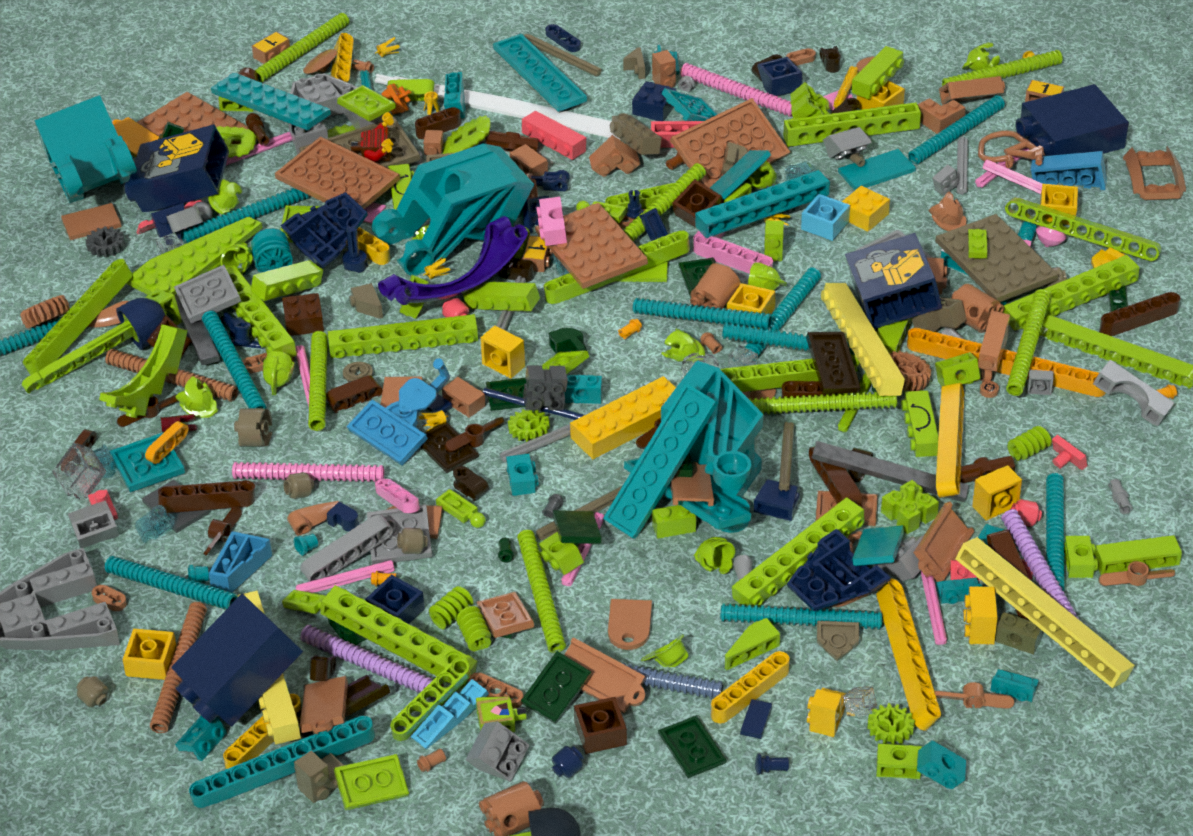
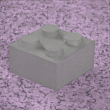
M948 164L932 178L935 191L941 195L947 194L959 183L956 170Z
M1029 370L1027 394L1051 395L1053 371Z

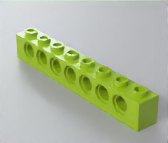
M914 102L784 120L783 137L787 147L824 142L823 139L829 135L858 127L867 136L920 129L921 111L917 103Z
M1124 255L1043 289L1050 293L1045 317L1048 315L1056 316L1103 296L1111 290H1118L1124 285L1126 286L1138 281L1139 266L1128 255ZM1034 293L1004 305L1003 313L1010 314L1009 325L1014 331L1024 329Z
M235 265L227 267L226 270L241 299V302L230 307L235 309L238 317L251 324V334L254 338L258 339L261 348L264 347L266 349L267 355L270 352L279 351L288 354L291 358L297 356L295 341L261 298L251 291L250 284Z
M475 314L327 331L330 358L361 356L372 353L379 354L389 351L397 352L406 349L415 350L424 347L433 348L441 345L478 341Z
M846 497L732 586L733 599L741 605H751V607L758 605L760 607L770 596H774L779 589L787 585V582L800 566H804L807 562V556L810 552L813 553L817 549V543L820 539L835 529L839 530L847 538L853 531L862 527L864 524V509Z
M334 585L321 601L320 614L435 676H438L454 659L459 657L465 658L469 662L470 675L476 672L477 660L470 655H466L456 650L453 646L439 641L436 637L422 632L419 628L407 624L398 617L392 616L382 608L376 607L365 599L349 593L346 589ZM458 668L455 671L463 673L466 669ZM468 681L465 684H463L460 688L463 689L468 683Z

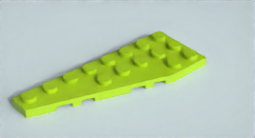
M246 217L154 257L132 273V278L126 284L147 295L156 290L176 295L174 286L206 273L221 261V256L225 249L234 244L246 242L262 229V223L251 217Z

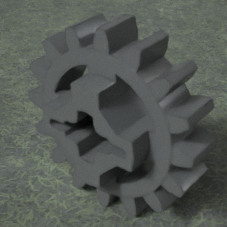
M106 226L102 229L97 228L96 232L91 231V235H87V239H85L88 252L91 251L92 255L97 253V257L101 256V254L104 257H107V254L113 256V252L119 253V249H123V244H125L123 232H120L119 229L114 230L113 227L107 229Z

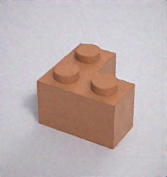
M929 98L917 104L921 111L920 123L936 134L965 116V107L955 100L941 106Z
M613 135L589 156L592 170L602 177L607 176L615 167L629 174L640 165L637 151Z

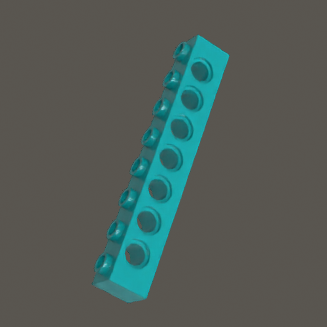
M820 170L696 212L695 227L705 238L712 237L812 202L818 194L829 196L830 181Z

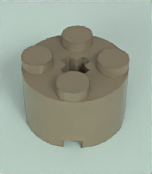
M240 408L238 421L234 423V430L238 432L240 447H263L269 445L272 432H269V426H272V417L268 409Z

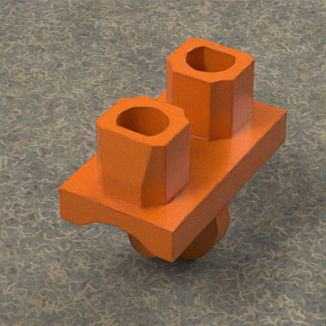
M393 83L388 85L387 89L381 93L387 99H394L396 108L391 110L393 115L409 110L406 103L411 101L408 97V94L411 93L410 90L405 91L403 86L397 88L396 84Z

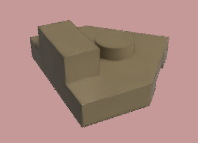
M731 142L726 144L721 174H725L748 152L744 146Z
M817 621V643L831 657L838 661L859 644V622Z

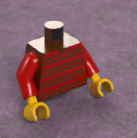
M386 112L382 116L384 122H381L372 130L361 132V141H352L351 151H361L363 157L374 162L390 161V152L394 144L390 140L389 127L387 125H393V116Z

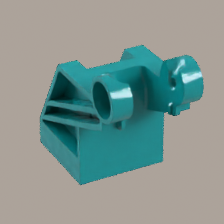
M100 95L34 120L43 149L69 203L84 199V192L118 179L120 184L129 181L131 174L137 172L131 153L122 136H118Z
M483 143L418 165L397 209H387L379 213L372 222V232L380 240L388 245L400 242L402 239L414 237V232L430 217V224L422 240L413 239L406 242L402 258L397 259L398 264L407 275L416 276L424 273L426 266L432 265L441 257L442 259L446 258L465 237L484 240L486 226L492 221L506 216L510 220L511 226H513L534 183L501 147Z
M697 360L661 407V422L685 382L718 402L717 407L689 451L691 462L695 461L699 465H706L705 472L710 474L712 489L750 513V506L742 497L762 470V458L755 452V437L763 428V413L718 367ZM750 521L744 522L741 525L726 527V529L721 531L728 533L742 531L748 526Z

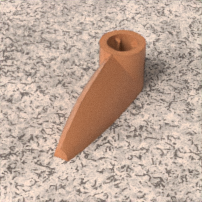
M121 301L103 309L87 327H105L119 324L120 321L116 308L129 301Z
M339 501L295 510L288 515L287 521L297 536L310 532L313 526L327 519V512Z

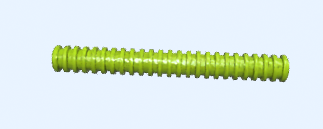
M339 13L279 53V55H276L261 65V67L255 69L258 74V80H260L258 82L263 83L272 75H275V73H278L290 63L300 58V56H303L318 46V44L327 40L328 37L349 25L348 16L345 13Z
M1059 50L1046 52L1041 55L1038 54L1014 60L1013 62L1010 61L991 66L990 68L986 67L985 69L982 68L967 72L966 74L943 78L942 86L948 82L1001 76L1004 79L1006 76L1011 77V75L1034 71V69L1038 70L1039 68L1043 69V67L1055 66L1057 63L1061 64L1063 57Z
M695 163L690 170H687L683 176L673 183L665 193H662L640 215L656 208L659 216H662L663 213L673 206L674 200L694 179L699 181L706 175L705 168L701 164ZM638 216L623 231L634 242L638 236L645 232V227Z
M1043 289L1036 290L1006 386L1007 392L1013 396H1019L1023 393L1046 315L1050 293Z
M316 331L311 336L308 426L314 431L324 429L326 420L328 337L322 331Z
M858 392L856 395H853V393L841 395L839 393L837 396L835 394H832V396H829V394L823 396L821 394L820 396L814 395V397H811V395L805 397L803 395L802 397L796 396V398H793V396L781 398L780 396L778 399L775 397L763 399L761 397L759 400L757 398H754V400L749 398L763 414L765 412L767 414H770V412L782 414L784 411L785 413H788V411L800 413V411L806 412V410L818 412V410L824 411V409H827V411H830V409L842 411L843 408L845 410H848V408L860 410V408L866 409V407L878 409V407L884 408V406L896 408L897 396H879L877 392H874V394H871V392L859 394Z
M526 529L518 534L517 539L546 645L551 653H556L554 650H560L558 652H561L565 649L566 643L535 534L532 530Z

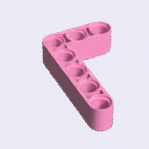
M698 231L693 237V251L699 256L705 258L713 257L716 262L749 274L751 266L755 262L773 268V259L771 257L722 240L721 238L726 232L705 238Z

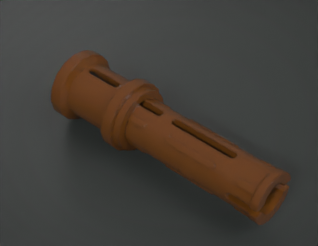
M256 113L247 115L245 122L249 130L256 135L260 145H267L269 138L263 129L264 124L259 115Z

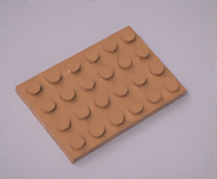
M189 92L183 93L137 122L157 136L163 133L167 122L182 126L184 128L183 133L213 124L216 127L228 126L249 129L245 124ZM232 141V142H231V144H240V143H241V141Z
M753 98L676 134L670 139V142L689 169L695 163H699L705 168L706 175L699 182L708 188L724 175L721 174L728 142L744 146L747 151L769 150L771 156L767 161L770 164L790 154L789 149Z
M320 136L275 172V179L324 203L346 192L365 209L398 182L400 175Z
M599 203L563 216L567 243L548 246L582 289L648 264L647 257ZM539 225L535 227L538 236H540Z

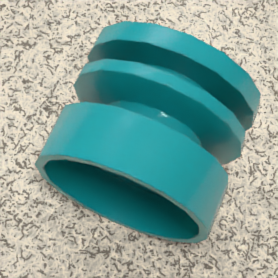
M274 228L265 229L253 237L251 249L255 266L260 273L292 265L293 257L288 238L281 230Z

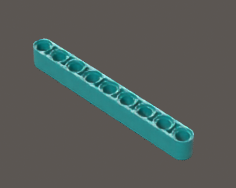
M359 716L334 726L328 732L327 730L195 781L189 787L192 803L198 808H204L295 773L294 762L304 756L301 754H307L311 750L322 759L330 753L338 756L368 744L375 738L372 720L368 716Z

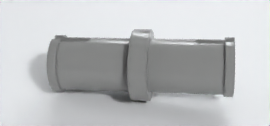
M1111 480L1108 483V487L1113 494V501L1117 503L1122 514L1130 513L1132 505L1128 500L1127 491L1123 489L1120 480Z

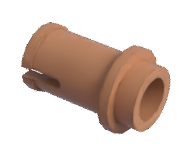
M355 59L354 63H352L353 70H368L369 73H372L374 70V64L370 61L364 62Z
M706 332L702 334L700 340L703 346L706 345L713 354L722 350V345L714 339L712 333Z
M439 748L427 756H420L417 760V765L422 772H428L431 767L444 762L446 756L442 749Z

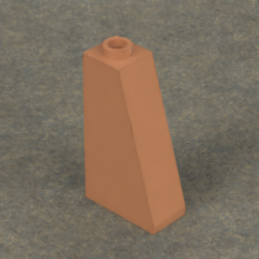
M1001 76L948 82L939 88L941 103L944 105L952 100L962 102L1001 95L1004 93L1005 84Z

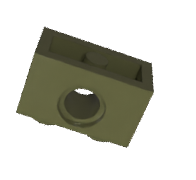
M1003 612L996 626L995 642L1034 655L1041 642L1042 630L1029 620Z

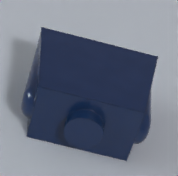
M767 479L754 499V512L792 521L794 511L800 499V493L797 492L798 486L790 485L788 491H781L779 489V482Z

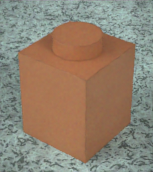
M426 130L423 142L424 155L442 154L444 144L443 131Z

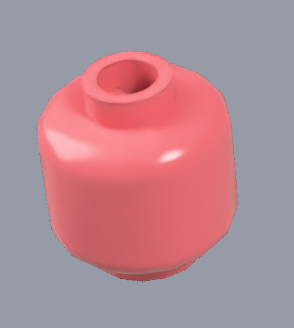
M450 298L442 306V315L445 318L469 314V308L459 298Z
M1020 499L1013 503L1011 510L1015 509L1018 511V515L1021 516V520H1023L1026 526L1032 527L1041 519L1042 512L1034 501Z

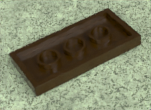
M844 331L808 332L806 339L822 394L860 392L861 387Z

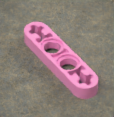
M380 479L375 482L376 493L402 512L414 513L420 509L419 499L391 479Z

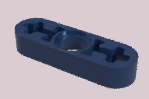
M556 24L546 26V36L569 52H577L581 49V41Z

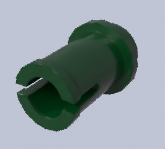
M506 537L501 538L498 542L500 550L498 558L502 562L508 563L514 557V552L511 550V540L509 541V538Z

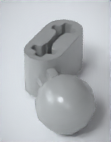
M197 202L192 207L166 216L172 233L210 220L213 210L209 204Z

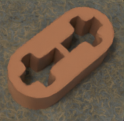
M806 48L790 52L786 57L798 66L813 62L816 58V52L813 49Z
M98 585L92 590L94 602L98 604L106 602L108 609L112 611H121L127 606L125 595L106 585Z

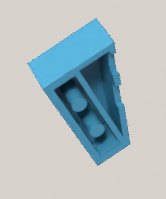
M232 531L209 572L211 587L232 593L272 556L270 539Z

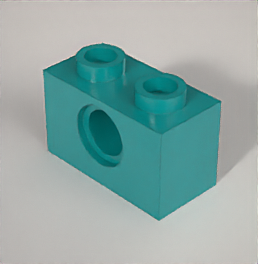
M567 375L568 381L566 392H564V403L601 404L602 376Z
M530 454L506 456L512 496L536 493L535 486H539L538 475H534L536 467L535 462L530 459Z
M931 740L918 750L917 771L948 789H954L965 781L966 759Z

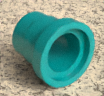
M313 533L305 536L299 535L294 538V547L303 556L308 551L318 547V540Z
M188 565V579L195 582L208 581V567Z

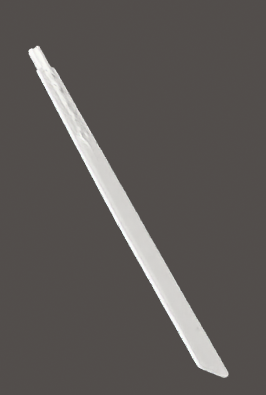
M376 74L375 83L387 85L389 80L408 78ZM435 84L434 92L438 94V100L444 101L445 86ZM464 89L465 106L518 118H524L532 112L538 111L573 130L607 138L612 135L615 136L610 132V123L612 121L569 111L558 112L555 108Z

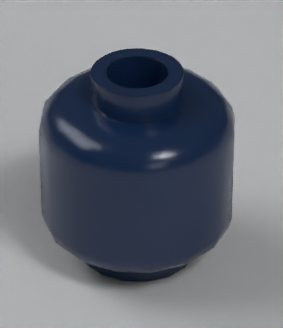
M565 746L552 757L551 760L554 766L551 769L558 777L563 775L566 778H571L582 769L584 757L574 746L571 748Z

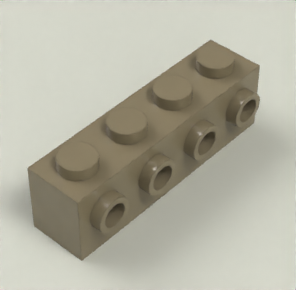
M620 113L617 116H612V122L610 123V132L641 155L660 153L662 137L631 115Z

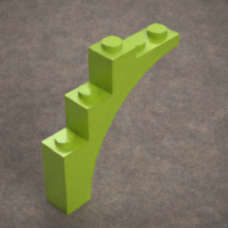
M162 324L155 346L138 374L123 387L111 392L100 393L99 400L106 402L108 407H118L119 410L126 412V416L137 418V415L145 416L149 398L153 397V394L161 395L165 377L169 376V373L177 374L188 330Z

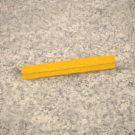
M849 67L834 100V108H837L846 100L852 86V79L858 73L857 67Z

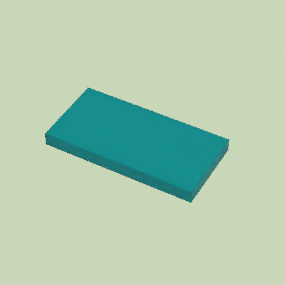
M899 149L865 159V164L862 167L852 163L838 168V173L854 190L860 186L867 188L916 172V167Z
M769 150L748 151L710 189L720 194L722 199L725 200L771 156Z
M903 525L863 529L852 558L853 565L893 563L904 534Z

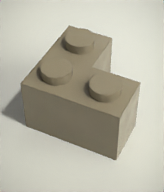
M940 297L941 309L911 317L914 328L935 332L940 327L952 329L960 327L967 320L962 300Z
M311 750L294 762L298 789L313 803L326 799L330 792L338 788L334 768L344 765L331 753L320 759Z

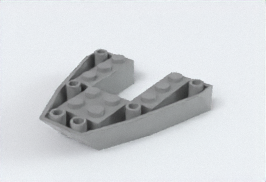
M324 73L316 74L309 78H301L292 83L290 94L330 108L331 115L327 118L344 113L355 129L383 121V115L369 122L337 104L338 97L358 88L350 83ZM322 121L309 130L289 123V131L297 155L300 153V147L312 144L320 136L328 139L327 128Z
M84 548L60 555L0 592L1 647L22 650H64L120 645L117 629L106 602L45 620L40 607L91 592L97 586Z

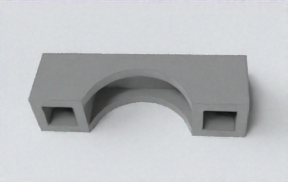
M1112 360L1108 361L1093 385L1108 395L1120 392L1134 398L1140 405L1141 417L1156 426L1161 423L1174 404L1173 401Z

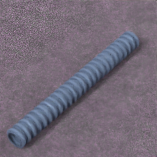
M632 664L628 665L629 668L646 677L643 683L646 687L649 685L652 688L657 686L658 689L663 687L664 690L670 689L672 692L677 690V693L683 691L684 694L689 692L690 695L696 694L698 697L703 695L704 698L709 696L710 699L723 692L722 681L716 683V680L711 682L709 679L703 680L701 677L699 679L696 676L690 678V675L684 677V674L679 676L677 673L671 674L669 671L667 673L664 670L658 672V669L653 671L651 668L645 669V667L639 668L637 665L635 667Z

